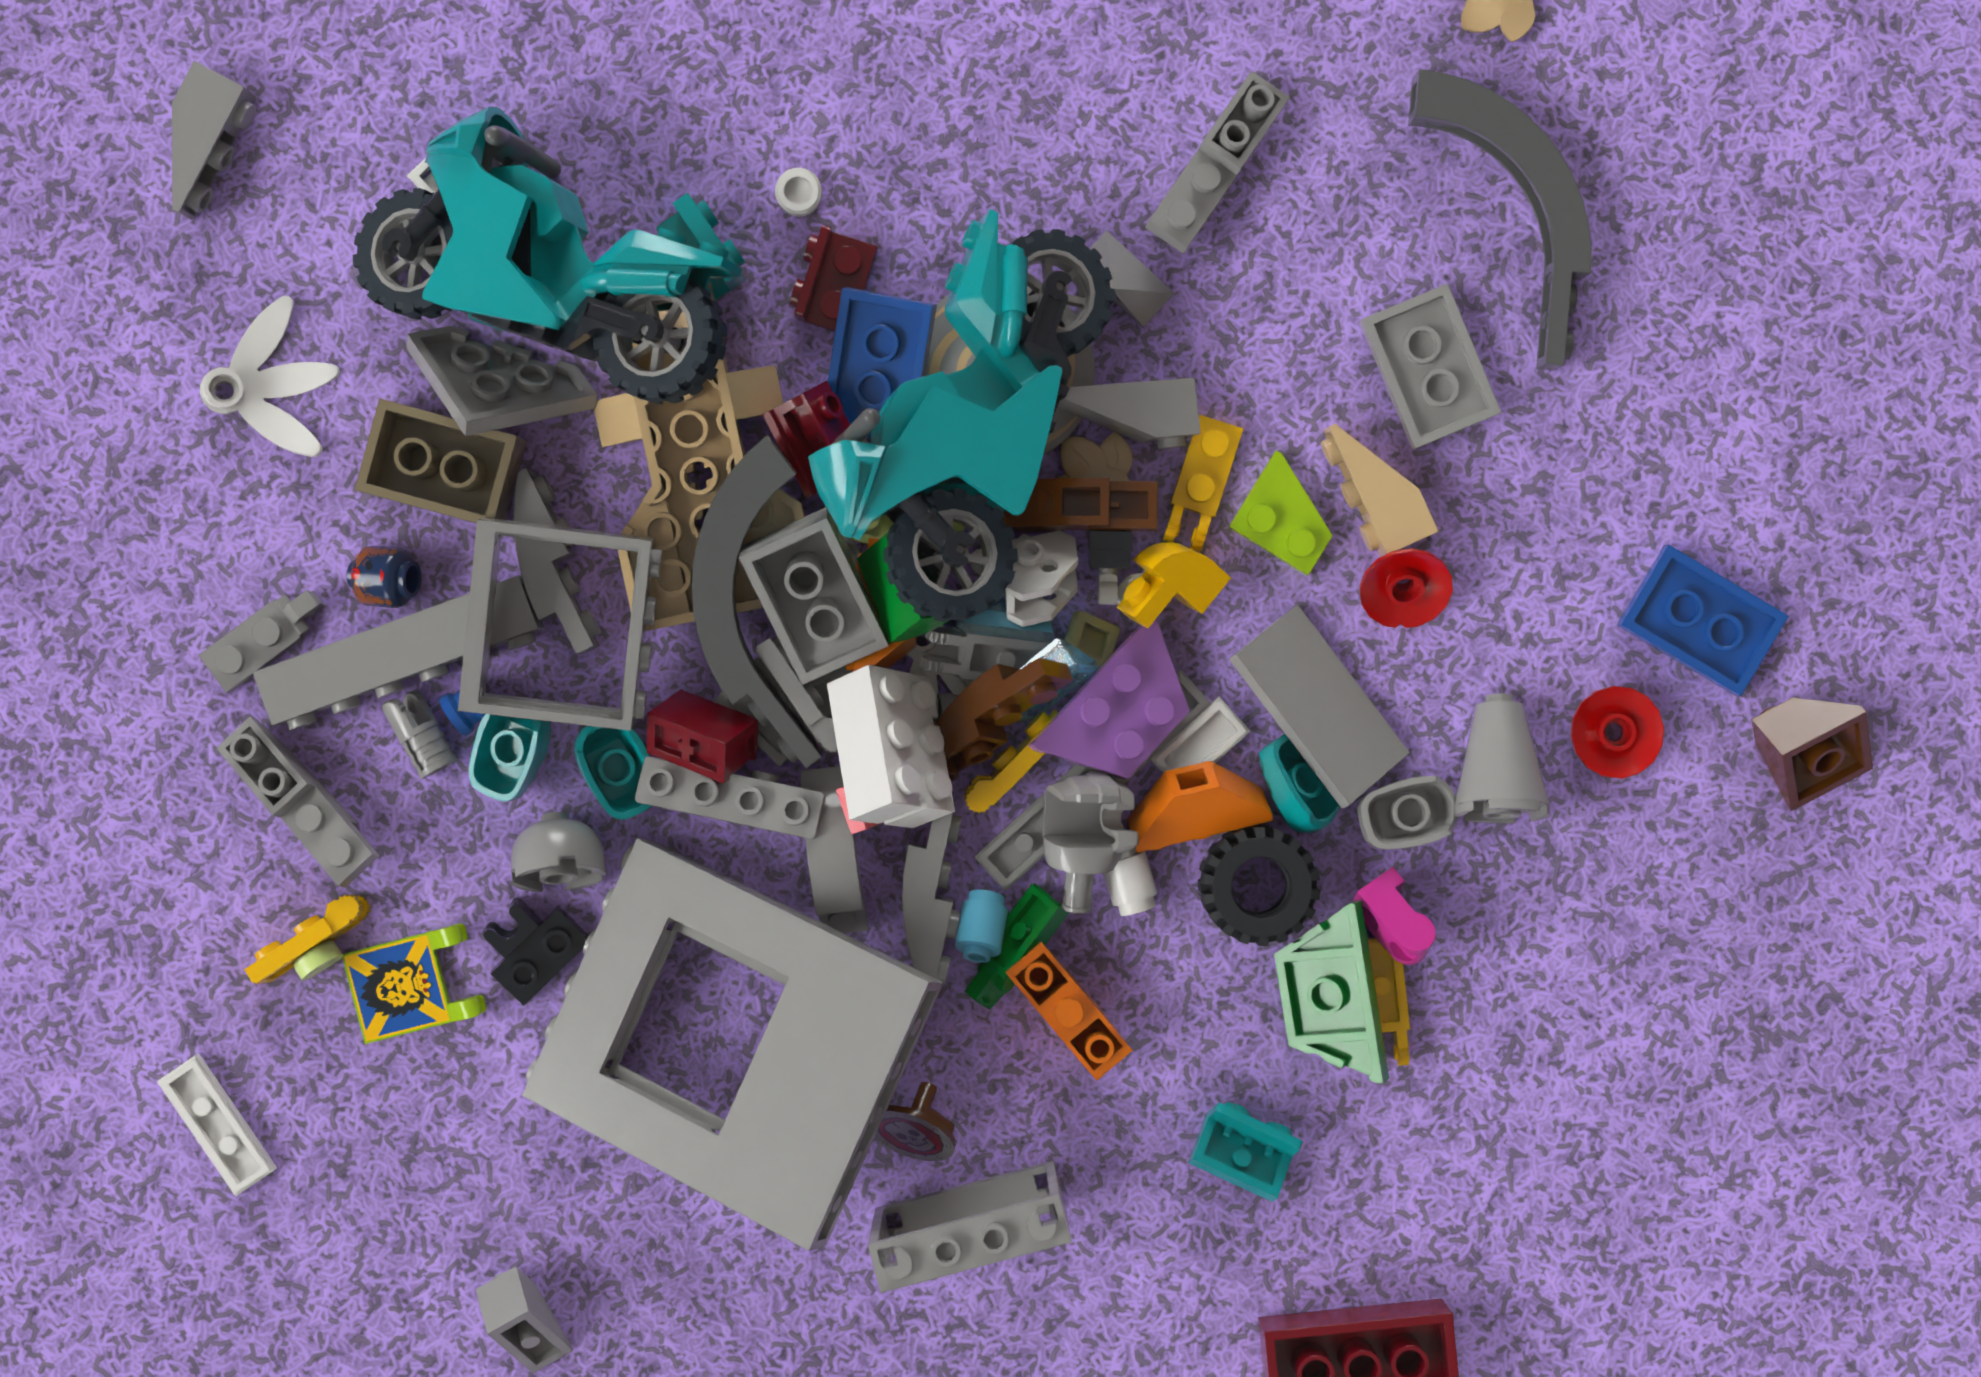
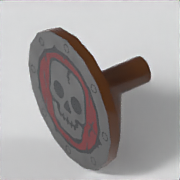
M929 1082L920 1083L911 1108L889 1105L874 1137L882 1145L896 1153L924 1161H943L951 1157L957 1143L952 1133L954 1124L931 1107L937 1087Z

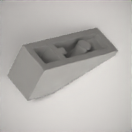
M1195 378L1070 387L1067 396L1059 402L1057 407L1141 443L1157 442L1159 450L1185 447V439L1201 434Z

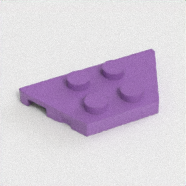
M1157 619L1148 629L1139 625L1028 745L1033 751L1048 753L1066 759L1070 763L1091 767L1123 780L1131 777L1190 711Z

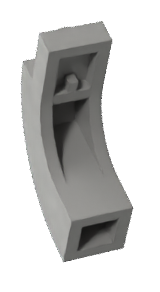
M841 767L801 771V788L822 792L826 796L817 837L815 839L805 838L816 916L818 915L819 922L842 933L868 930V920L860 877L855 833L851 834L836 792V789L844 786Z

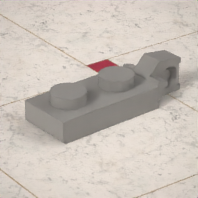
M306 590L292 601L286 595H283L277 600L269 602L198 656L224 691L231 693L253 676L252 672L263 669L305 638L303 635L311 629L305 620L325 605L314 591Z

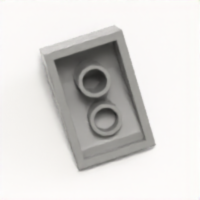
M826 507L742 545L739 559L802 685L889 646L850 550Z

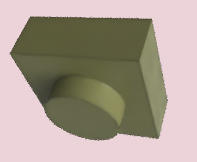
M1084 611L1073 612L1059 656L1067 658L1075 650H1079L1094 660L1087 668L1097 671L1113 654L1121 628Z

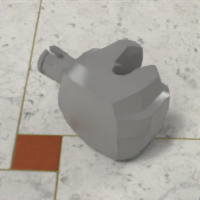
M1096 772L1068 777L1061 782L1048 786L1045 790L1043 813L1044 854L1049 866L1065 871L1064 895L1061 908H1064L1067 912H1091L1094 874L1113 871L1121 854L1135 848L1139 844V832L1127 830L1121 823L1123 810H1134L1135 808L1134 794L1126 785L1114 781L1107 773Z

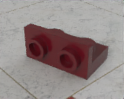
M825 225L821 226L819 236L811 234L803 261L810 263L804 281L796 280L789 305L796 308L794 313L796 319L835 332L842 288L849 287L865 290L878 246L835 233L831 227Z

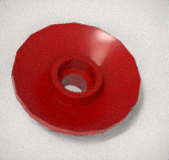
M1413 548L1392 551L1376 559L1365 571L1359 585L1361 605L1370 618L1383 626L1397 628L1401 624L1405 628L1419 627L1435 619L1447 607L1453 593L1452 575L1444 561L1428 551ZM1404 579H1410L1408 582L1404 584L1397 583Z
M1610 686L1594 691L1580 703L1572 718L1570 737L1575 754L1586 768L1602 777L1623 779L1640 774L1655 761L1663 745L1664 725L1660 711L1648 696L1633 688ZM1612 723L1618 724L1621 729V735L1615 741L1609 740L1606 736V728Z

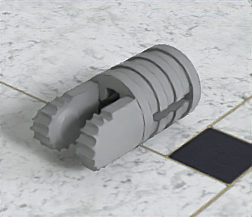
M415 689L405 693L403 702L400 699L396 700V698L384 702L382 710L399 742L404 746L407 756L412 760L413 767L417 769L419 778L422 780L458 761V758L451 750V745L446 741L445 735L440 730L439 724L420 691Z

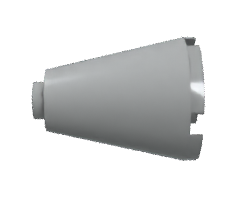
M1511 694L1486 695L1485 702L1479 703L1475 707L1454 804L1455 816L1459 818L1464 815V821L1516 823L1515 818L1521 817L1522 813H1529V822L1546 819L1550 816V804L1524 705L1520 702H1515L1514 696Z

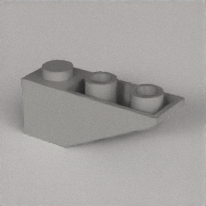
M193 61L172 101V209L193 220L197 212L202 213L210 204L213 196V189L210 186L218 170L223 172L230 165L235 153V148L231 145L239 130H246L252 123L256 114V106L253 103L257 98L245 87L196 61Z

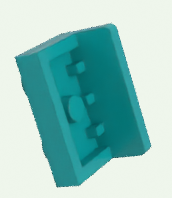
M686 193L672 203L678 212L657 226V232L659 228H664L686 237L685 245L699 249L701 241L707 242L729 251L727 260L740 267L746 263L731 239L722 244L712 228L720 223L704 199L695 204L689 193ZM742 272L740 277L710 280L715 301L746 281Z
M1231 1102L1217 1103L1207 1112L1188 1163L1273 1202L1279 1196L1293 1155L1300 1151L1303 1141L1292 1136V1131L1282 1124L1275 1122L1264 1123L1251 1117L1250 1112L1241 1105Z

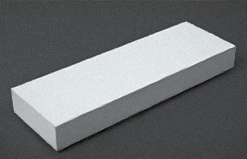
M200 1054L193 1056L157 1081L235 1197L277 1169Z

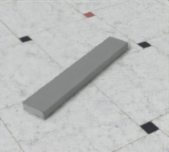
M1181 669L1176 674L1190 711L1131 777L1212 704ZM1075 764L1055 783L1061 782L1068 777L1081 776L1087 773H1102V771ZM1109 775L1114 781L1122 784L1129 780ZM1045 792L974 856L1005 891L1045 856L1043 848Z

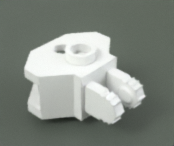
M1054 531L1032 537L1023 533L1018 539L1012 540L1013 548L1018 550V560L1013 564V571H1016L1014 579L1006 587V593L1003 595L1005 597L1007 620L1021 627L1051 621L1077 593L1078 587L1075 570L1078 566L1075 537L1062 531ZM976 549L973 555L983 556L982 550ZM970 564L971 569L980 575L982 566ZM1052 593L1057 595L1052 600L1043 599V596L1052 595Z

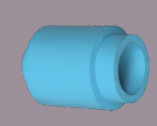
M972 890L968 893V899L962 902L955 948L963 952V958L966 960L987 963L991 957L1001 954L1008 909L1004 906L1005 898L1001 894L988 890Z

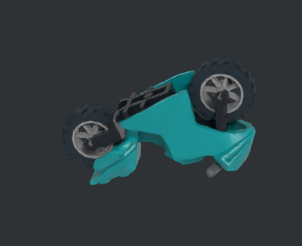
M489 106L459 120L451 128L428 142L425 163L430 166L439 188L435 193L421 188H413V192L405 189L393 192L394 197L390 199L383 197L375 204L377 209L373 213L367 212L361 222L364 224L362 232L356 233L354 245L358 247L357 254H353V265L360 273V275L356 276L358 283L362 288L369 291L367 296L373 302L382 305L383 308L416 320H422V316L429 319L442 316L441 311L445 309L448 311L467 312L468 317L476 322L501 331L517 334L583 359L597 361L601 370L610 375L608 380L614 386L639 399L655 404H663V401L670 403L684 401L683 396L698 394L704 389L702 384L707 379L711 381L718 372L715 366L718 360H723L726 347L722 344L723 337H727V327L720 319V315L723 314L722 309L716 301L711 299V289L708 286L711 279L740 277L742 268L727 260L729 251L702 241L699 249L685 245L686 237L664 228H659L657 235L641 230H631L595 263L591 262L582 243V239L589 231L577 195L549 179L560 175V164L527 142L513 120L500 108ZM528 165H530L531 167H533L534 169H536V170L539 171L540 173L544 174L545 176H543V175H541V174H539V173H537V172H535V171L529 169V168H528ZM396 255L400 260L393 264L394 256ZM409 268L407 287H404L397 276ZM423 269L429 273L430 277L420 284L421 271ZM658 311H668L661 322ZM683 311L686 315L688 327L680 329L673 327ZM632 343L637 344L638 346L633 348ZM652 350L650 371H646L639 365L637 360ZM664 353H668L676 361L669 367L662 369Z
M989 209L979 222L975 220L970 222L961 242V246L967 249L962 264L955 262L944 287L951 291L945 305V316L974 354L975 359L972 364L962 370L949 374L941 371L904 382L886 399L879 413L873 408L864 410L835 439L833 444L808 456L818 494L842 536L860 540L869 525L884 515L894 523L887 533L886 539L888 542L883 553L884 562H887L889 571L886 572L887 579L890 585L895 584L899 591L896 594L904 604H911L914 607V612L923 617L927 615L935 617L934 620L941 622L965 620L985 611L1003 597L1006 593V587L1012 583L1016 572L1013 571V564L1018 560V550L1013 548L1012 540L1015 538L1011 525L1006 527L1002 520L1005 517L1003 514L1004 509L1012 515L1018 516L1025 511L1037 482L1048 435L1054 431L1056 422L1052 421L1059 402L1067 396L1070 388L1066 386L1072 374L1068 357L1084 350L1102 334L1104 326L1109 323L1113 311L1110 310V305L1115 301V289H1110L1109 283L1113 279L1108 267L1104 268L1100 262L1103 258L1095 248L1090 250L1084 245L1086 240L1077 235L1073 237L1066 236V231L1060 229H1053L1050 233H1044V230L1040 229L1032 231L1028 236H1021L1011 244L1004 246L998 243V212ZM1041 264L1043 283L1028 273L1029 266ZM1052 265L1057 266L1062 271L1052 272ZM1071 281L1076 285L1079 296L1067 294V284ZM1027 286L1032 289V291L1028 295ZM1066 305L1079 307V313L1072 323L1064 311ZM870 433H871V444L867 443V441L865 440V438H866ZM953 522L962 524L971 532H956L953 528ZM975 538L981 545L983 556L968 554V548L975 544ZM917 549L924 556V559H918ZM967 563L982 566L981 573L974 583L971 582L963 567ZM925 567L930 575L936 577V582L930 581L921 568ZM950 569H953L963 589H943L946 579L951 573Z

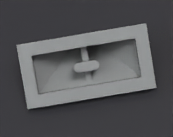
M1106 230L1092 245L1090 250L1095 248L1103 258L1100 262L1104 268L1108 267L1113 279L1109 283L1110 289H1115L1114 302L1144 328L1175 293Z

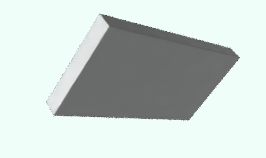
M1296 605L1229 658L1341 808L1352 804L1410 753L1299 605Z

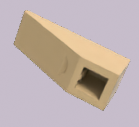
M1333 424L1323 430L1326 439L1321 441L1322 450L1332 467L1337 464L1340 467L1346 480L1340 484L1342 494L1351 509L1358 507L1365 524L1359 526L1360 533L1371 552L1377 549L1380 557L1439 532L1418 487L1338 425Z

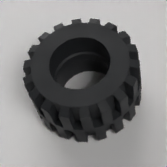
M1258 825L1241 828L1234 832L1228 831L1221 836L1222 839L1216 845L1213 843L1207 850L1209 854L1205 861L1202 860L1199 868L1201 878L1198 879V890L1201 892L1202 899L1200 900L1203 908L1207 911L1211 920L1225 934L1245 944L1250 942L1256 943L1258 946H1269V942L1277 941L1282 943L1288 940L1287 936L1292 932L1298 934L1305 928L1302 924L1307 917L1312 919L1316 911L1313 905L1315 900L1320 899L1321 890L1317 888V880H1320L1319 871L1314 867L1312 862L1314 859L1310 852L1305 850L1302 843L1279 829ZM1255 857L1273 860L1280 866L1285 876V889L1281 899L1272 908L1262 912H1252L1244 909L1236 902L1232 894V880L1235 872L1244 862Z

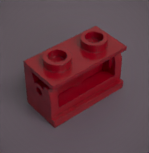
M828 381L762 414L783 455L796 470L797 474L794 476L806 498L818 493L808 456L833 444L835 439L850 426L843 412L842 403L838 396L833 393Z
M682 689L647 713V753L723 784L729 781L730 775L741 768L749 759L753 761L757 759L758 720L754 717Z

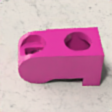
M1391 867L1357 891L1353 901L1361 900L1365 926L1383 948L1398 962L1405 965H1414L1421 962L1431 948L1436 936L1435 927L1429 918L1415 912L1399 893L1405 880L1394 867Z

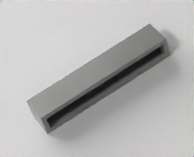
M517 575L496 584L490 649L507 643L509 650H514L536 642L534 633L544 630L545 627L543 622L537 618L522 576ZM470 593L252 672L271 725L288 724L290 731L317 722L315 716L317 712L332 708L334 715L361 706L358 697L376 692L378 699L405 690L402 681L418 675L422 682H427L448 674L446 665L463 659ZM491 651L489 653V659L492 658Z

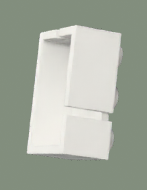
M867 665L827 683L849 820L876 824L884 822L885 825L915 828L955 812L952 783L948 775L944 753V738L940 726L933 724V719L938 718L936 694L931 678Z

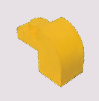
M1174 542L1157 543L1147 547L1133 559L1145 572L1141 577L1133 580L1128 585L1123 595L1124 598L1116 608L1129 619L1148 629L1173 597L1183 605L1203 614L1231 577L1209 557Z

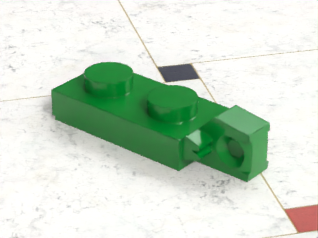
M1035 883L1031 884L1007 916L1001 954L991 957L987 963H980L977 968L979 972L964 991L978 1004L991 1009L1004 994H1007L1015 986L1005 971L1040 942L1046 945L1070 912L1065 911L1064 908L1062 909V904Z

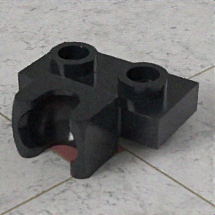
M514 898L509 908V914L517 922V928L508 931L501 928L496 922H489L483 929L482 934L485 940L504 957L491 970L490 974L524 1006L583 949L589 935L559 905L540 921V918L522 899Z

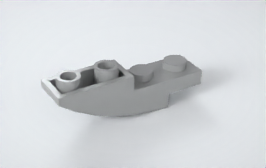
M1251 71L1206 135L1197 152L1153 213L1145 228L1184 254L1290 97Z
M527 468L518 472L514 494L513 521L571 528L564 516L557 519L550 505V502L556 500V497L544 475L536 477L535 473ZM515 537L520 572L538 620L547 621L558 616L576 654H585L599 647L600 645L595 636L602 633L600 626L589 608L582 611L575 597V594L581 592V589L569 567L561 569L559 565L560 562L575 555L571 544Z
M250 716L216 748L272 816L280 817L337 886L346 888L380 856L355 827L358 825V822L300 760L256 718Z
M953 813L932 821L927 846L912 842L908 843L902 892L904 927L913 967L943 982L944 985L951 958L942 955L946 937L955 939L960 911L952 910L954 899L936 895L937 888H947L952 862L943 860L947 842L956 844L962 816L953 815Z

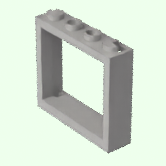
M485 517L478 519L458 711L631 731L635 725L636 718L644 719L647 691L639 690L640 673L649 672L652 644L644 643L646 625L654 626L656 617L657 597L649 596L651 578H659L662 550L654 549L655 538ZM501 536L638 552L621 708L486 693Z
M1046 1162L875 1208L868 1248L880 1293L1071 1243L1067 1209L1055 1162ZM1047 1173L1048 1187L1038 1190L1034 1176ZM899 1212L903 1226L892 1229L888 1228L885 1215ZM1050 1213L1051 1219L1041 1221L1040 1215Z

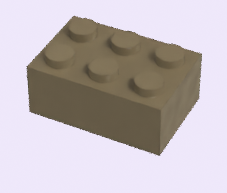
M379 398L355 490L476 524L478 519L484 517L506 520L527 441L519 436L498 430L465 436L453 418Z

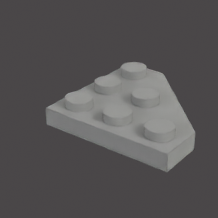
M454 326L407 334L406 349L465 436L592 410L596 407L597 393L576 365L558 360L555 366L531 359L532 351L495 340L493 346L468 339L469 331Z

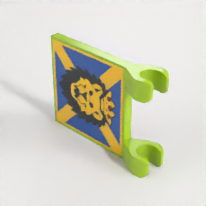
M463 923L343 954L342 959L365 1044L450 1022L477 1017L487 1010L483 995H476L450 1002L437 949L457 945L467 940L468 934Z

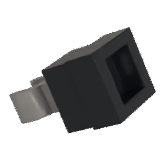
M1088 530L1089 568H1099L1098 604L1117 605L1118 569H1130L1132 531Z

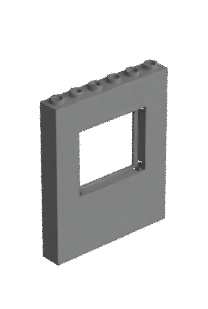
M637 838L622 858L621 868L623 870L616 886L607 893L603 901L602 911L604 913L596 930L592 931L585 941L583 947L585 955L580 967L570 977L565 986L564 996L566 998L559 1014L547 1026L545 1032L546 1043L540 1056L533 1061L527 1071L526 1081L528 1083L522 1096L808 1251L825 1247L943 982L653 840ZM670 922H675L672 930L667 928ZM678 932L785 985L726 1119L620 1065ZM608 1060H613L611 1067L606 1065Z

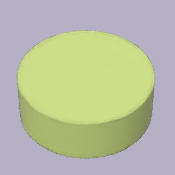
M327 941L298 958L294 962L293 967L300 979L305 981L339 961L343 954L334 941Z

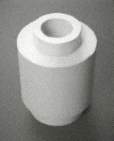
M1135 848L1121 854L1114 870L1104 873L1112 905L1118 906L1121 916H1128L1154 908L1156 906L1154 895L1157 894V889L1146 851L1136 853Z

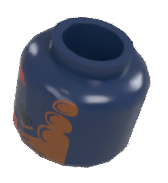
M374 545L364 547L347 569L348 585L352 588L357 600L367 606L386 608L405 606L412 597L417 595L422 581V573L418 562L413 559L407 550L399 547Z

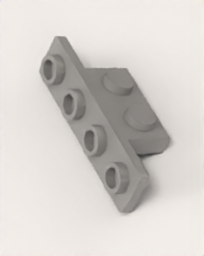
M646 757L643 762L635 800L645 805L802 838L815 839L818 834L826 796L822 792L780 784V776L766 772L753 771L752 777L736 775L734 772L730 775V780L723 784L666 760Z

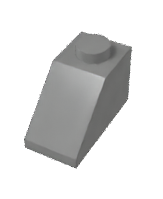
M515 1266L507 1272L498 1274L493 1280L475 1289L487 1335L532 1373L573 1351L571 1344L537 1285L518 1267Z

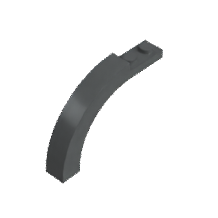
M1419 69L1412 79L1408 126L1424 127L1450 133L1486 151L1512 175L1533 209L1538 222L1544 253V281L1536 369L1555 371L1564 366L1565 360L1571 358L1573 351V332H1569L1567 329L1569 313H1574L1576 308L1578 289L1576 285H1571L1572 279L1581 280L1591 273L1592 248L1589 222L1575 178L1563 156L1546 133L1513 103L1492 90L1467 79L1446 73Z
M767 435L748 451L732 469L717 491L705 516L693 562V613L699 641L706 661L718 685L731 704H735L748 694L752 701L747 705L756 719L763 726L771 723L780 734L781 738L776 742L785 756L793 764L800 760L808 768L821 758L822 749L754 662L741 632L736 610V571L745 537L764 504L782 485L797 474L796 470L769 435Z

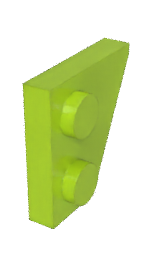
M1277 450L1274 451L1228 526L1229 529L1306 576L1310 574L1333 536L1286 459Z

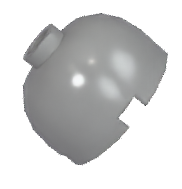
M564 812L546 813L541 816V821L531 824L519 834L512 847V885L521 890L543 892L542 883H568L564 890L587 888L602 881V875L606 876L602 842L593 829L581 821L569 819V814Z

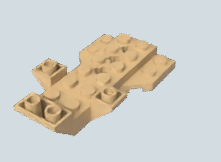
M710 281L708 287L711 289V299L715 301L712 283ZM658 311L661 322L668 311ZM683 311L673 327L678 329L688 327L686 315ZM632 343L633 348L638 346L637 344ZM652 350L637 360L639 365L646 371H650ZM664 353L662 369L669 367L676 361L668 353ZM724 356L723 360L719 359L715 366L718 369L715 377L711 381L707 379L702 384L704 389L698 394L683 396L684 401L678 403L663 401V404H655L628 393L596 401L594 412L602 447L643 439L652 486L620 534L655 538L654 549L662 550L659 578H651L649 596L657 597L654 626L646 625L645 631L695 621L692 599V575L697 541L701 531L698 519L705 517V509L710 508L717 491L729 473L746 455L738 420L762 416V414L784 403L776 365L728 372ZM703 462L704 469L710 467L713 473V478L706 480L707 488L699 489L698 482L691 484L688 478V473L695 471V463ZM779 488L764 504L754 519L743 545L805 517L802 503ZM618 550L631 611L638 552ZM739 559L735 583L737 613L763 608Z

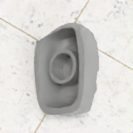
M1419 776L1398 781L1370 792L1359 801L1357 806L1359 824L1364 840L1375 848L1388 850L1425 845L1450 835L1458 818L1455 816L1454 804L1456 796L1454 791L1438 776Z

